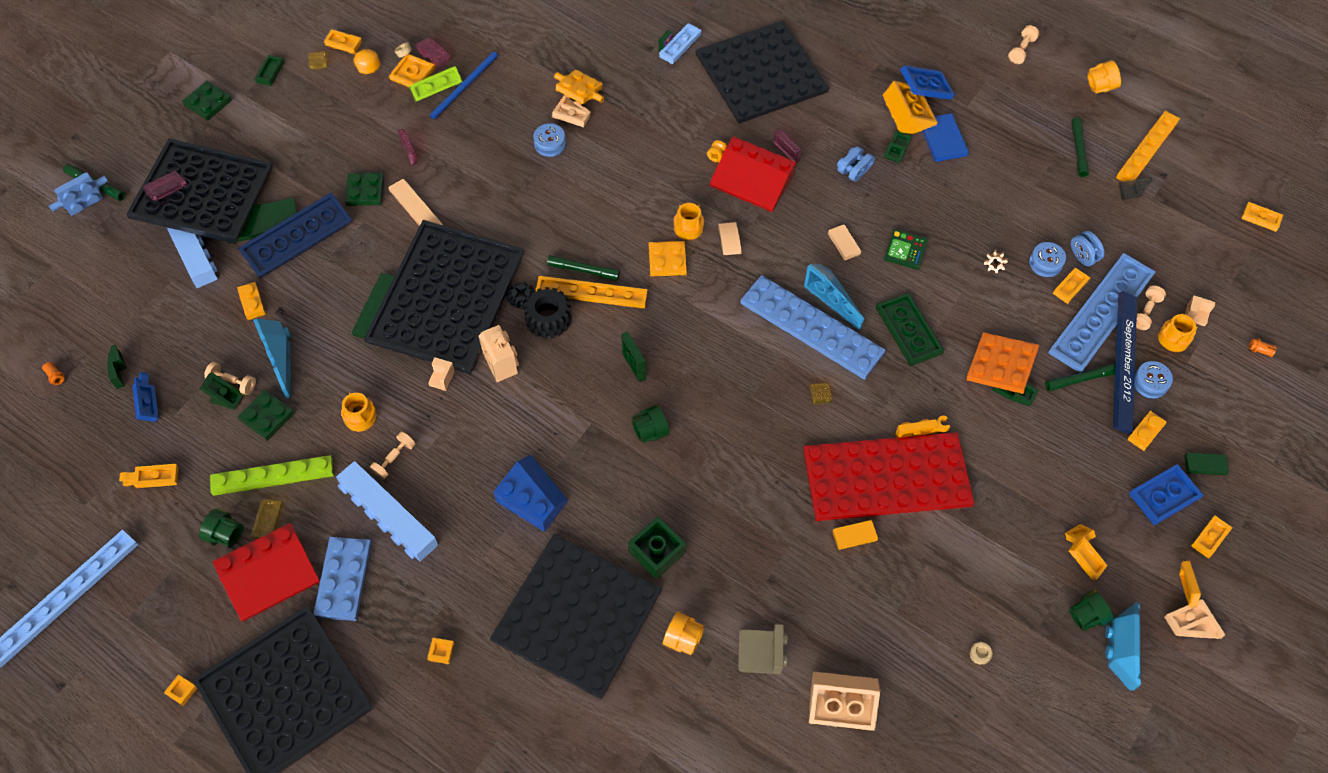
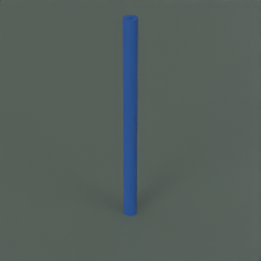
M492 52L430 114V117L436 119L498 57L497 53Z

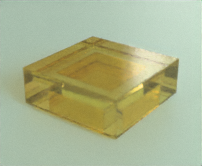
M325 51L308 53L310 70L327 68Z
M829 383L810 384L812 404L832 402Z

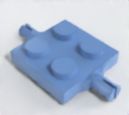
M86 172L54 189L58 201L48 206L52 212L63 207L72 216L102 200L103 197L99 192V187L107 183L108 180L103 175L94 181Z

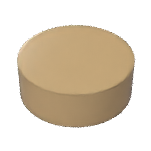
M403 43L395 49V53L398 57H403L410 53L412 48L409 43Z
M977 642L970 649V657L976 664L984 665L992 658V649L984 642Z

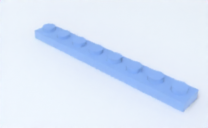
M121 530L0 637V667L4 666L136 548L138 544L124 530Z

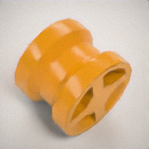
M716 140L712 143V148L707 151V156L710 160L719 163L727 145L722 141Z

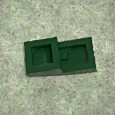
M895 131L884 158L900 163L912 136Z
M114 344L109 351L107 369L109 380L116 389L124 387L119 371L127 368L122 353Z
M1028 383L1024 394L997 387L993 388L994 392L1027 406H1031L1039 392L1038 389Z

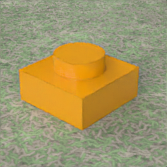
M1082 524L1065 533L1066 539L1072 543L1079 536H1085L1088 541L1096 537L1093 529Z
M433 638L427 658L428 661L450 664L454 641Z
M178 674L164 693L184 706L197 690V687Z

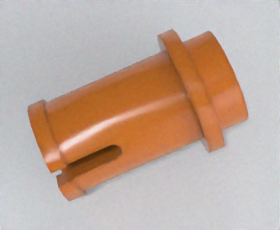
M1253 338L1249 344V349L1253 353L1259 352L1272 357L1276 350H1273L1276 349L1275 345L1262 342L1259 338Z
M47 362L43 365L42 369L49 377L48 381L51 384L60 385L64 382V374L57 369L54 362Z

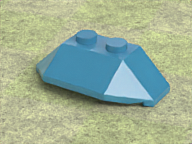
M1137 602L1116 617L1105 629V637L1108 638V645L1105 649L1108 667L1132 691L1141 685L1140 603Z

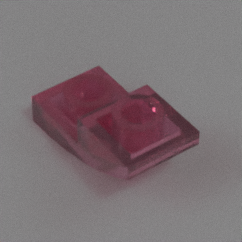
M429 37L415 44V47L424 58L429 57L437 68L451 59V56Z

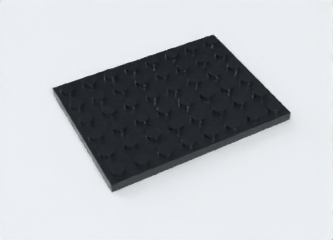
M422 220L364 338L365 342L431 363L434 357L453 363L454 370L471 374L482 350L479 335L483 331L492 328L507 290L523 258L524 249Z

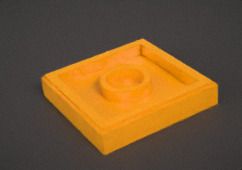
M407 54L391 72L389 77L390 80L409 87V85L430 77L436 67L435 64Z

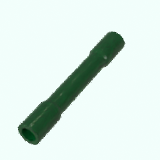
M1075 117L1071 120L1076 146L1079 177H1087L1089 175V168L1085 153L1083 124L1080 117Z
M66 164L63 168V172L73 178H77L85 173L71 164ZM105 183L99 187V190L118 201H122L125 198V192Z
M549 255L547 260V266L561 269L566 268L617 281L620 275V270L590 265L567 260L562 257Z
M1116 363L1066 377L1045 381V387L1050 392L1069 385L1115 375Z

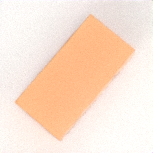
M845 225L828 230L829 237L844 261L861 254L860 248Z

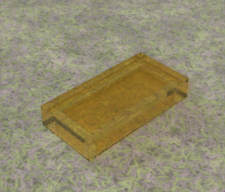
M261 499L251 534L252 539H259L276 530L283 505L281 501Z

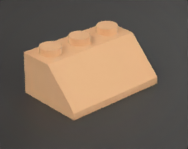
M813 672L809 723L875 730L880 696L878 679Z

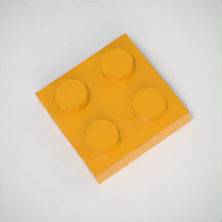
M649 242L650 276L686 275L685 242Z

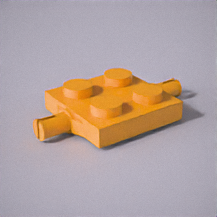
M576 69L567 76L559 72L555 73L554 78L560 81L556 84L557 91L581 104L591 99H595L600 103L604 101L605 97L598 94L602 89L603 83Z

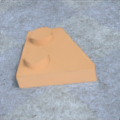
M564 95L552 112V117L584 127L590 118V111L582 107L578 101L573 102L570 97Z
M1203 599L1199 600L1198 607H1190L1188 605L1165 616L1166 621L1176 636L1221 639L1225 636V633Z

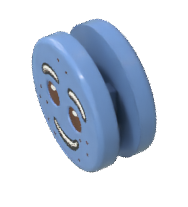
M544 124L535 130L533 135L534 146L539 154L553 157L564 151L566 147L565 132L560 126Z
M1083 231L1071 239L1073 254L1083 265L1092 266L1104 258L1103 245L1094 233Z
M1042 242L1034 248L1029 264L1038 275L1053 277L1061 272L1066 262V254L1059 245L1052 242Z
M1145 362L1135 373L1134 387L1141 395L1147 398L1162 397L1173 383L1171 371L1160 362Z

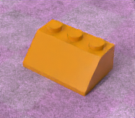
M893 81L883 94L886 105L900 132L915 134L938 123L925 96L914 95L908 84Z

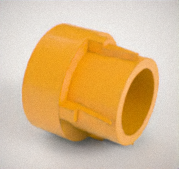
M1113 60L1098 64L1097 67L1089 69L1088 82L1093 92H1107L1121 86L1120 72Z
M693 203L680 205L674 217V231L676 235L684 240H694L700 237L704 230V217L701 214L699 205L697 206Z
M1183 313L1178 314L1163 324L1158 332V340L1165 349L1172 352H1181L1186 350L1191 344L1198 327H1196L1195 321L1190 316Z
M349 393L342 402L341 416L345 425L350 430L357 432L365 431L374 425L377 419V412L369 398H366L361 393Z
M677 611L667 629L663 645L680 653L683 651L691 655L695 652L701 640L704 625L695 622L694 618Z

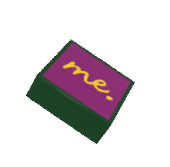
M667 30L659 39V52L673 39V32Z

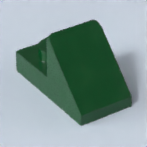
M213 372L207 375L199 388L211 397L209 400L211 403L235 410L244 395Z

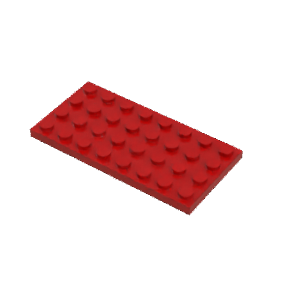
M957 432L803 447L815 521L973 507L974 505Z

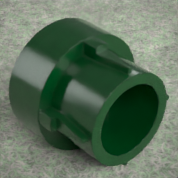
M657 404L632 416V425L640 442L656 441L670 434L666 418Z
M215 508L205 517L200 527L199 538L211 545L219 543L232 548L239 541L244 526L233 519L230 513Z
M1095 589L1083 594L1080 602L1069 607L1073 620L1083 632L1097 625L1103 627L1114 621L1109 606Z

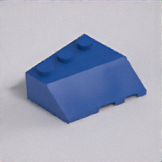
M531 455L517 461L494 490L497 503L544 532L568 502V499Z

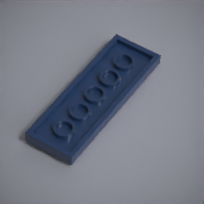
M331 192L240 246L238 250L259 279L350 225L352 219Z

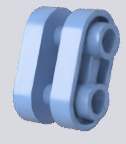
M859 146L852 147L845 158H841L837 163L838 172L843 175L850 172L849 179L857 182L871 168L875 157L870 153L863 156L864 149Z

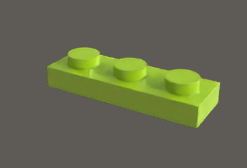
M454 66L409 85V88L417 102L459 84L462 80Z

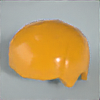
M362 49L354 56V64L362 74L374 73L381 65L377 53L371 49Z

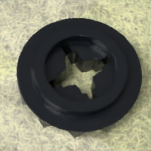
M517 282L516 285H511L510 289L507 290V300L515 308H524L526 298L528 296L531 297V293L536 291L532 285H528L526 282L524 284ZM518 292H524L525 297L521 295L518 297Z

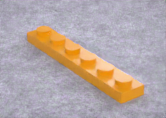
M1164 111L1119 171L1116 178L1132 186L1178 124L1180 118Z
M545 276L538 277L536 292H538L537 289L539 288L542 290L545 287H549L551 290L556 288L557 292L561 290L564 292V295H567L568 299L643 309H645L648 289Z

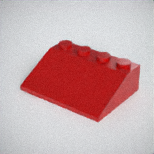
M733 136L721 157L709 186L773 212L794 176L796 162Z
M291 523L212 561L242 622L320 583L300 538Z

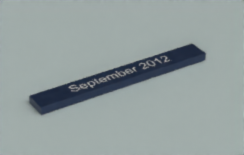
M1122 291L1118 293L1113 428L1129 434L1133 432L1137 297Z

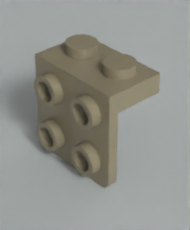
M775 624L773 631L741 630L739 632L738 670L740 672L781 674L783 666H787V653H783V645H787V632H783L784 625Z

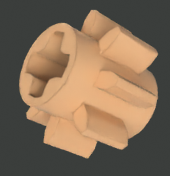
M995 249L992 255L987 253L989 260H985L984 264H989L988 271L992 269L997 273L1000 268L1005 270L1003 263H1007L1008 259H1003L1004 252L1000 254ZM994 258H997V261H999L997 265L993 262Z

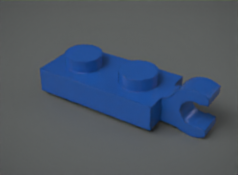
M140 372V378L135 377V384L132 386L136 419L155 422L159 418L155 385H149L148 373Z

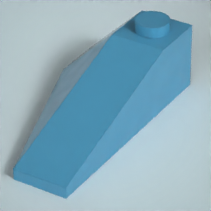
M821 264L808 265L804 287L860 330L864 317L829 268Z
M254 319L253 321L261 341L266 348V353L272 366H274L273 369L281 389L288 399L291 394V345L288 340L291 338L289 330L287 327L283 328L280 321Z

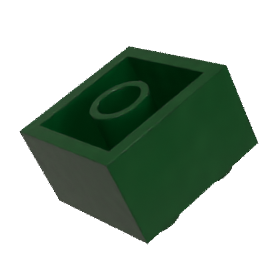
M657 516L628 542V552L657 580L686 553L687 544Z

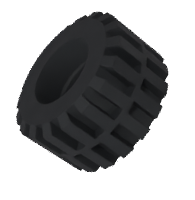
M545 287L544 290L539 288L537 289L538 292L533 291L531 297L528 296L526 302H524L527 328H529L531 333L535 332L536 336L542 335V338L546 339L547 336L555 338L554 335H562V331L566 332L568 330L567 326H570L572 320L571 305L567 295H564V292L561 290L557 292L556 288L551 290L549 287ZM544 310L556 311V313L551 316H542L539 314Z

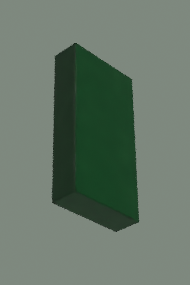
M268 55L255 77L256 83L272 86L285 63L284 58Z
M1186 453L1184 455L1187 473L1227 475L1229 473L1226 455Z

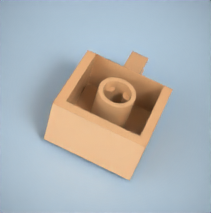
M500 325L483 331L479 335L482 353L496 382L518 374L516 367L519 366L516 358L517 352L513 345L510 346V339L506 330L502 331Z

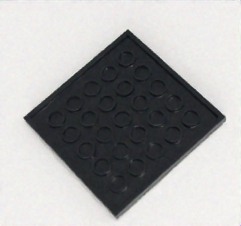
M784 21L696 50V56L738 124L828 93L829 87Z
M168 138L131 204L127 217L236 244L272 171V163Z
M553 534L490 637V640L602 700L661 594L662 588Z
M308 606L192 679L246 773H280L373 710V707Z

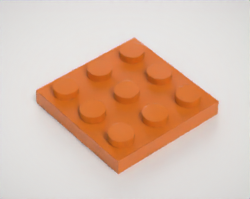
M983 332L967 374V381L1024 394L1039 351V345Z

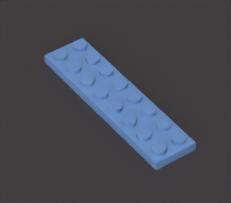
M1123 253L1048 353L1077 372L1082 373L1117 325L1118 293L1125 291L1138 297L1155 274V271Z
M763 275L759 277L741 299L740 304L864 380L885 354L886 350Z

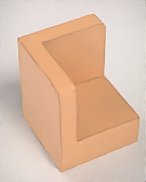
M1193 296L1187 304L1185 315L1190 316L1196 324L1206 326L1215 302Z
M434 357L432 362L434 372L428 382L429 386L446 391L455 373L453 363Z

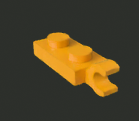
M940 416L937 421L936 419H923L916 423L904 422L898 425L895 436L899 438L932 435L935 432L949 431L950 425L944 426L941 424V422H946L947 416Z
M177 464L135 467V472L120 473L119 481H123V486L134 484L135 488L177 485L179 467Z

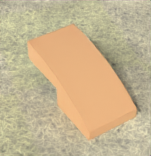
M736 222L718 224L723 255L741 254Z

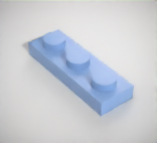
M688 23L661 50L660 58L674 64L701 36V30Z

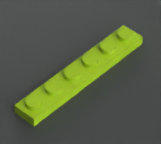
M329 455L211 474V494L215 496L334 476L333 459Z

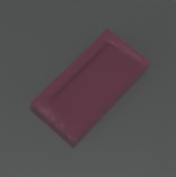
M403 128L397 130L400 142L411 166L418 163L416 154Z
M780 128L777 129L774 133L773 142L790 160L796 163L799 162L801 149Z
M173 171L144 185L143 189L153 201H156L186 186V181L176 171Z

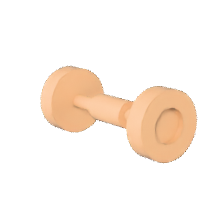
M1029 25L1023 29L1022 37L1024 39L1019 48H1013L1009 53V59L1016 64L1024 62L1026 58L1024 50L1028 43L1035 41L1039 36V31L1036 27Z
M1150 286L1147 289L1146 297L1150 301L1147 302L1143 310L1144 314H1137V329L1148 330L1150 328L1152 320L1147 315L1151 313L1155 305L1154 302H1162L1166 296V292L1161 287Z
M211 362L205 370V379L209 373L213 372L227 382L240 384V392L245 395H250L256 385V379L252 376L247 375L241 381L238 380V377L231 374L220 373L221 365L216 362Z
M400 432L396 436L401 444L387 455L386 461L381 466L374 462L370 465L369 469L378 478L385 480L388 477V473L384 468L388 463L391 464L395 460L403 446L412 449L416 445L413 439L404 432Z

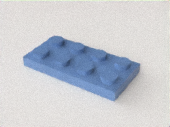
M329 538L313 614L315 618L357 621L372 544L371 540Z

